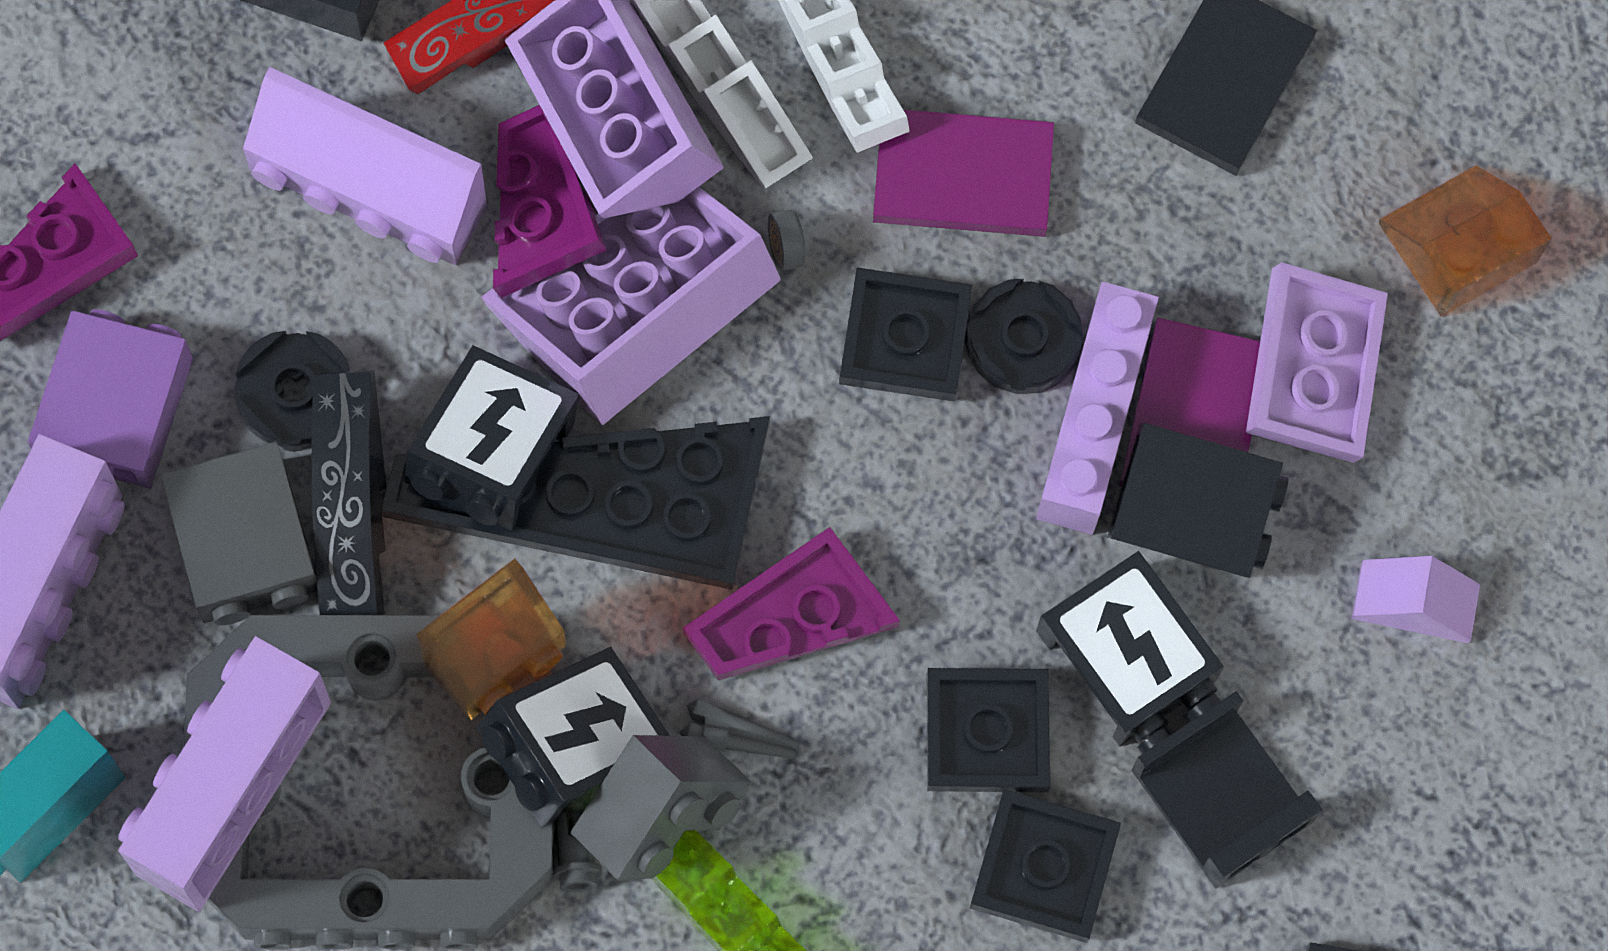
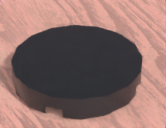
M1009 279L989 288L974 304L966 328L967 353L976 371L994 387L1014 394L1041 393L1060 384L1074 369L1082 347L1081 318L1071 299L1054 285L1039 281L1038 284L1032 281L1024 282V279Z

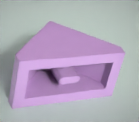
M1434 556L1363 560L1359 573L1352 619L1469 643L1472 637L1480 584Z

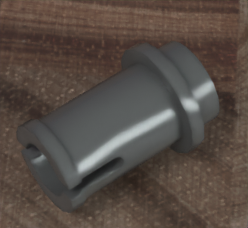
M572 810L573 820H568V813L566 811L561 812L554 820L557 832L559 866L553 869V877L560 881V889L567 892H581L594 889L597 886L596 878L602 875L601 865L595 863V857L570 833L585 810Z

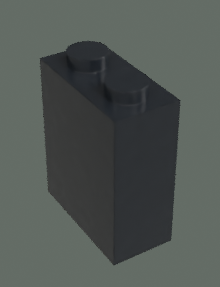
M1141 423L1139 424L1107 538L1250 578L1253 567L1263 569L1270 550L1272 535L1263 533L1269 511L1279 512L1286 495L1289 478L1280 475L1283 462L1151 424Z

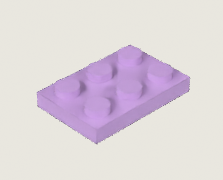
M1283 262L1272 268L1246 433L1352 463L1363 458L1388 293Z

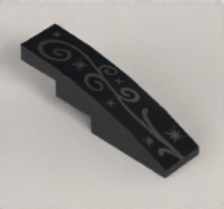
M375 370L318 373L314 375L311 435L312 510L319 614L384 615L379 555L385 552L386 549L380 491L387 487Z

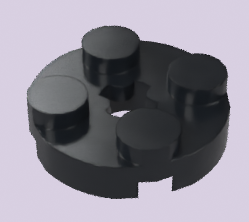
M280 331L266 335L255 342L239 361L235 384V400L239 414L249 430L261 440L267 443L277 441L278 446L285 451H302L307 446L312 445L314 375L318 373L349 372V364L341 350L332 341L318 333L306 331L305 335L300 333L287 334L286 331ZM288 377L294 382L305 378L309 381L305 387L306 396L299 401L295 399L283 400L281 397L284 394V389L281 382Z

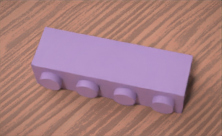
M1101 282L1037 512V520L1093 535L1100 516L1159 297Z

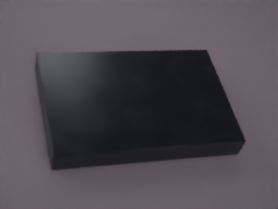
M1203 0L1139 111L1135 124L1237 176L1311 45L1317 30L1260 0Z

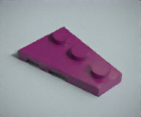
M535 106L499 123L496 186L501 191L500 220L495 221L494 241L499 245L498 269H493V289L503 298L604 252L606 247L587 191L541 106Z
M829 527L684 626L683 634L719 681L898 628L900 620L831 527Z

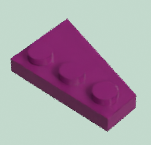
M76 163L61 177L64 184L47 203L39 201L27 214L26 218L29 222L8 245H0V341L138 257L134 245Z

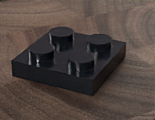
M857 267L839 384L955 402L972 284Z
M928 668L926 673L927 791L1003 792V789H1008L1015 792L1048 793L1050 789L1048 669Z
M1003 789L969 909L1088 943L1121 822Z

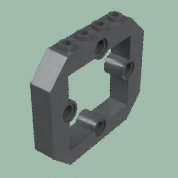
M250 615L187 673L184 746L191 737L187 733V729L194 713L204 701L208 700L213 703L225 684L221 680V675L228 660L238 648L241 647L247 650L255 636L318 671L321 677H346L356 694L364 699L374 701L387 699L397 693L403 685L405 677L493 678L494 705L497 699L553 673L495 616ZM381 653L389 657V665L385 671L378 675L369 676L358 671L359 663L368 654ZM480 748L470 754L464 762L460 777L465 799L471 809L482 817L490 818L489 879H388L386 875L377 869L367 867L353 869L341 879H248V835L207 901L245 940H254V947L259 949L291 948V940H316L317 948L328 950L353 948V940H378L379 948L390 950L415 948V940H440V947L445 949L477 948V940H492L554 880L555 824L553 821L552 824L541 828L532 812L525 809L518 800L515 786L511 780H509L506 789L497 795H485L478 791L476 788L477 781L486 772L495 770L506 774L500 763L493 759L485 748ZM281 784L260 817L272 811L278 803L282 790ZM362 891H376L383 896L382 906L374 915L359 917L351 912L350 908L353 899Z

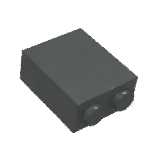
M277 441L160 474L196 609L203 623L214 621L216 625L234 624L248 618L250 610L271 604L276 609L293 607L305 602L309 598V593L317 591L316 574Z

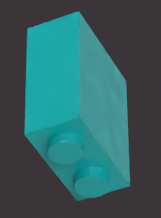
M64 709L0 772V876L7 870L19 883L125 779V776L108 750Z

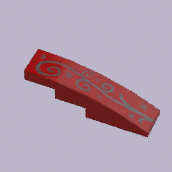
M452 0L385 41L384 45L407 88L416 94H420L463 64L475 68L508 46L504 40L506 37L555 0Z

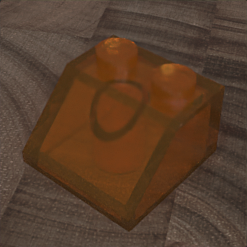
M1477 165L1380 218L1378 222L1441 317L1536 264L1552 239L1518 189Z
M516 558L416 634L426 668L470 721L481 712L487 715L497 699L514 692L512 688L528 675L532 674L534 678H539L550 671L562 659L563 654L560 650L566 646L564 629Z

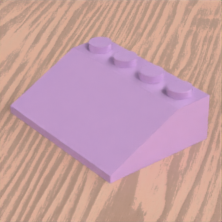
M700 187L693 190L679 202L609 218L600 216L596 208L593 207L592 209L606 251L503 298L493 288L481 297L485 305L557 384L579 394L578 405L601 425H604L781 281L761 235Z

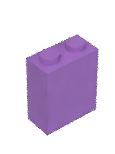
M93 309L90 315L71 310L28 439V444L32 448L38 434H41L106 461L115 480L151 489L193 360L186 339L181 338L182 335L178 331L164 325L148 324L147 328L143 329L124 324L125 320L108 311Z

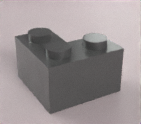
M633 735L570 833L617 880L654 879L671 862L674 854L673 848L685 830H720L736 816L741 805L739 800L751 784V781L705 736Z

